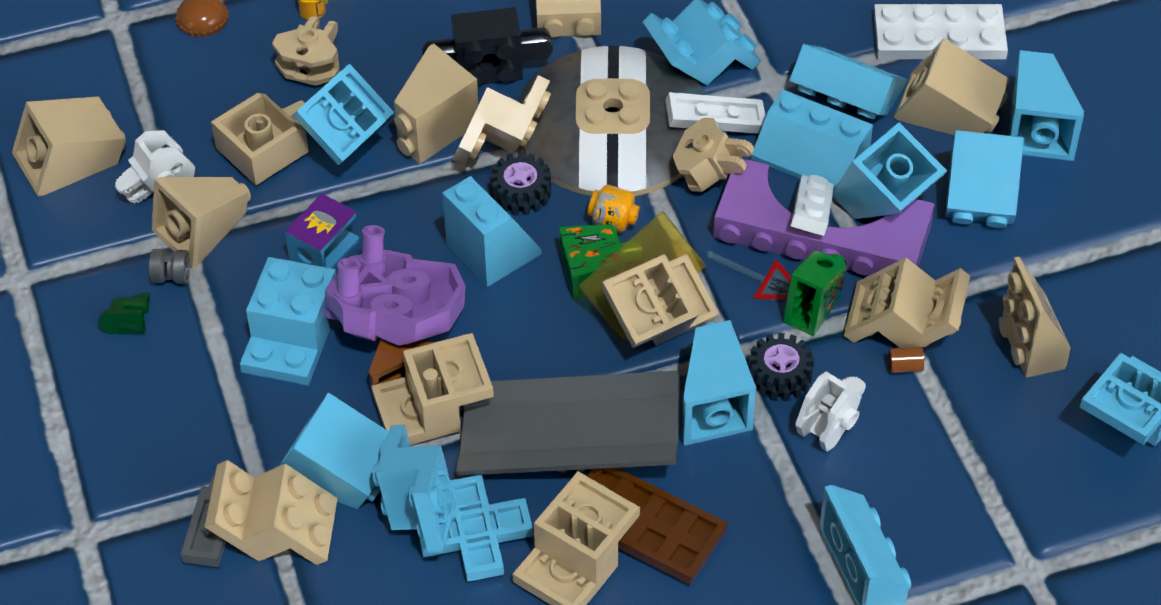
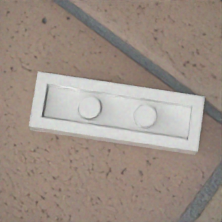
M669 92L665 100L669 127L689 128L702 118H714L721 131L760 134L766 118L763 100Z
M802 175L797 189L791 226L824 236L829 221L834 184L829 183L827 179L818 175H810L809 177Z

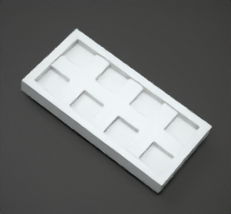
M1002 4L874 5L877 59H924L943 38L977 59L1007 58L1008 48Z

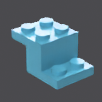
M693 0L673 21L667 17L661 19L653 13L643 21L671 65L707 86L734 60L739 61L752 70L761 62V59L754 51L757 48L756 44L749 36L742 34L739 30L742 27L739 20L731 13L725 15L714 2L707 4L703 0Z
M348 64L292 116L339 165L385 123L394 111L351 64Z
M268 257L246 310L251 337L240 362L242 373L309 386L330 332L328 318H326L325 289L335 277V269Z
M1120 353L1082 398L1080 408L1142 445L1147 441L1156 446L1161 440V372L1134 356L1129 358Z
M391 425L386 441L381 443L379 462L374 464L373 481L375 486H380L382 494V513L388 516L391 530L417 529L419 537H424L428 553L442 552L456 506L441 445L411 447L406 426Z

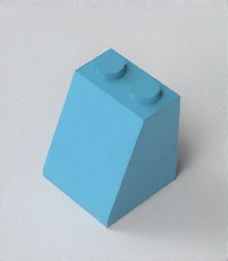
M1020 50L1011 95L1008 136L1024 137L1022 155L1074 161L1084 110L1054 54Z
M899 122L851 162L832 196L854 219L899 214L940 179L947 170Z
M955 130L950 152L945 209L946 218H952L953 222L959 224H971L973 221L986 222L987 226L994 228H1005L1007 224L1013 225L1017 211L1024 137Z
M471 176L442 192L446 245L486 287L542 254V249Z
M731 320L719 323L712 322L695 329L683 397L682 442L684 446L753 430L756 386Z
M328 393L305 424L280 466L287 464L337 497V502L358 510L366 499L373 502L380 492V486H375L373 481L374 464L379 462L381 443L386 441L389 431Z

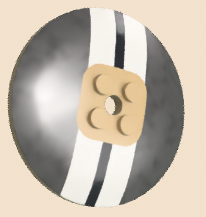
M625 46L587 48L552 61L538 71L524 87L518 99V102L523 104L538 75L550 81L546 91L551 93L550 98L539 118L534 116L532 118L533 121L537 122L535 130L525 148L520 145L519 147L524 152L525 158H528L529 153L535 155V161L540 157L544 160V165L548 164L552 183L587 196H592L595 189L600 191L604 185H612L629 190L634 196H639L662 189L684 176V174L679 173L673 159V154L684 131L688 128L669 127L665 100L669 92L706 94L695 78L671 65L666 57L651 51ZM609 107H617L620 109V111L611 113L606 111L605 109ZM690 143L687 148H692L693 143Z

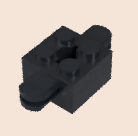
M516 7L451 15L452 38L427 41L422 48V55H424L427 48L435 44L477 79V86L523 80L522 62L547 59L553 52L550 32L545 27L520 30Z

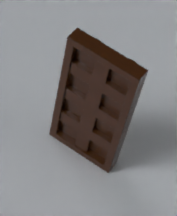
M619 468L592 469L587 476L640 507V516L619 540L618 549L689 585L692 584L728 530V522Z

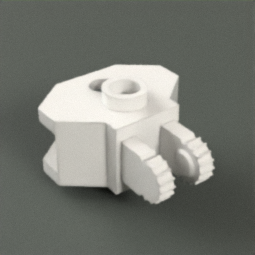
M165 130L145 131L135 140L133 156L128 160L132 166L116 179L115 187L120 194L126 196V199L131 204H139V202H142L143 199H146L154 192V179L159 177H194L195 166L183 154L181 146Z
M827 371L818 376L805 396L795 424L797 432L803 437L810 432L820 437L821 448L826 452L835 447L845 430H850L858 420L860 413L857 411L866 387L864 381L854 376H849L841 381Z

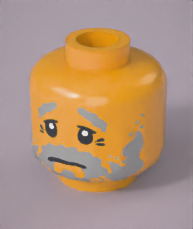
M604 185L600 191L594 190L587 215L592 217L594 225L611 224L616 227L617 233H622L626 230L628 224L635 225L640 206L634 205L635 196L631 191L612 185Z

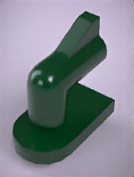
M150 293L114 298L109 310H105L100 314L98 320L99 327L104 332L110 334H145L144 313L149 312Z

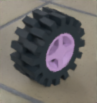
M518 152L517 158H514L511 153L507 155V161L500 158L497 161V165H493L492 173H490L491 196L500 206L502 205L506 212L512 209V215H518L519 210H523L524 215H530L531 208L536 213L540 211V204L544 207L547 205L548 198L550 199L551 172L548 164L544 165L542 158L539 157L535 161L534 154L529 153L528 158H525L524 152Z
M778 333V339H774L773 334L766 335V342L761 338L757 341V345L751 349L749 370L756 390L760 388V395L763 397L771 393V400L777 401L778 395H783V401H789L790 394H793L795 399L800 397L801 390L806 392L809 388V383L811 384L814 365L812 350L810 347L806 349V342L804 340L796 343L797 336L792 334L789 339H784L785 333Z

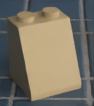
M536 0L537 28L545 27L550 32L551 37L601 35V0Z
M943 38L911 72L893 117L898 121L954 135L955 130L990 133L999 121V116L996 115L997 111L1008 97V93L1005 90L1009 78Z
M435 44L427 48L394 101L396 116L394 120L397 126V145L400 151L406 156L410 155L421 164L465 134L479 105L477 79Z
M99 96L30 101L25 104L12 154L37 196H44L117 165L122 150L125 148L126 138Z

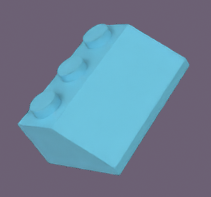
M803 44L789 81L799 84L798 91L812 96H816L817 92L828 95L827 102L843 108L849 103L858 107L856 113L875 119L876 115L887 116L906 86L908 79L824 47Z
M782 90L767 112L751 159L769 164V167L801 179L802 175L824 177L829 183L834 184V192L851 162L871 146L873 124Z
M834 485L825 486L819 528L856 604L906 605L908 590L911 589V580L907 570L904 567L900 568L895 559L896 552L892 540L889 537L885 538L880 529L881 523L876 509L869 507L862 494Z

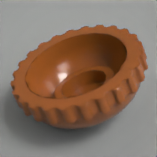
M184 0L177 8V12H175V22L177 28L184 32L185 35L205 38L213 36V34H217L220 30L224 29L229 20V11L227 5H224V2L221 0Z

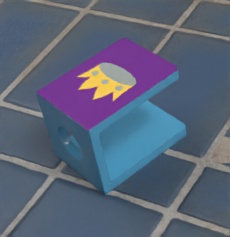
M320 194L285 231L289 261L335 269L339 260L345 258L359 243V237L345 229L356 218V212L336 200Z

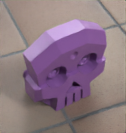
M377 225L364 227V230L362 229V254L339 260L337 263L338 273L325 289L326 318L339 320L343 325L344 332L371 341H375L377 337H380L398 346L449 331L465 304V284L456 264L412 259L409 254L383 250L384 228Z

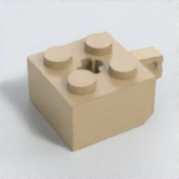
M256 93L211 121L216 149L250 181L258 185L309 152L306 130L292 116L305 102L300 100L281 109L266 94Z

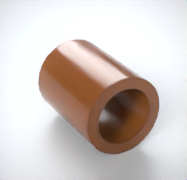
M922 347L889 349L888 362L890 373L924 371Z

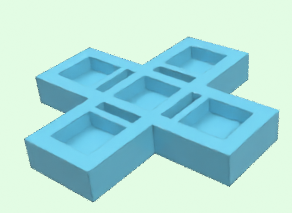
M482 475L450 480L456 506L443 551L428 553L424 537H419L423 558L460 551L467 582L504 575V566L498 543L533 536V527L526 499L521 498L489 505Z

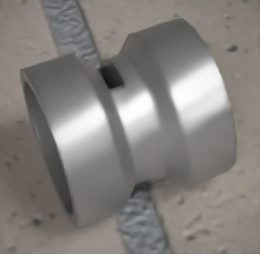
M152 249L149 260V276L152 283H163L165 280H173L176 284L188 283L190 275V254L188 250L177 249L174 253H169L164 249Z

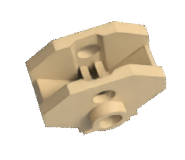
M311 16L305 26L299 25L295 30L276 35L272 42V47L278 54L275 66L286 79L316 86L329 82L340 72L338 51L333 44L338 32L337 22L328 21L324 30H320L319 18ZM303 69L307 74L300 73V70Z
M702 118L684 131L673 154V159L679 173L684 174L689 189L691 191L703 192L718 180H726L728 174L744 173L747 164L741 157H750L754 151V145L745 139L728 138L727 134L721 131L714 118ZM693 143V147L688 149L687 146Z

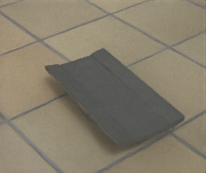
M679 370L491 381L494 397L464 405L461 446L456 469L457 476L558 471L567 475L568 470H577V472L583 473L586 469L676 465L680 400Z

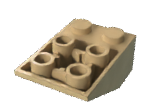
M1014 257L1012 271L1007 277V295L1003 297V315L999 318L1000 332L1004 338H1008L1011 344L1013 361L1016 365L1021 366L1026 378L1066 369L1071 349L1045 292L1021 258Z

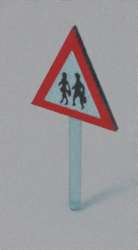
M711 251L706 253L708 258L761 282L762 284L753 300H787L791 276L777 259L765 277Z

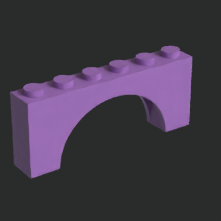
M744 159L747 164L744 173L730 174L714 217L713 238L756 248L760 251H769L789 256L793 259L806 260L814 251H822L828 255L839 254L846 260L847 271L870 276L905 257L919 267L932 225L935 203L915 199L899 214L886 215L873 223L849 228L827 227L825 235L822 236L792 227L793 214L777 201L769 187V164Z

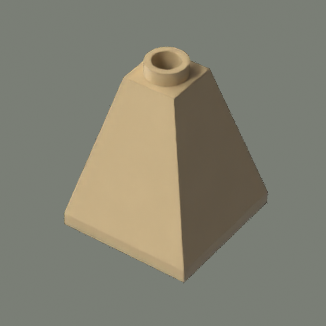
M232 177L154 179L151 230L174 252L177 249L188 250L190 254V267L193 269L200 264L246 214L247 202L251 200L250 191L245 184H239Z

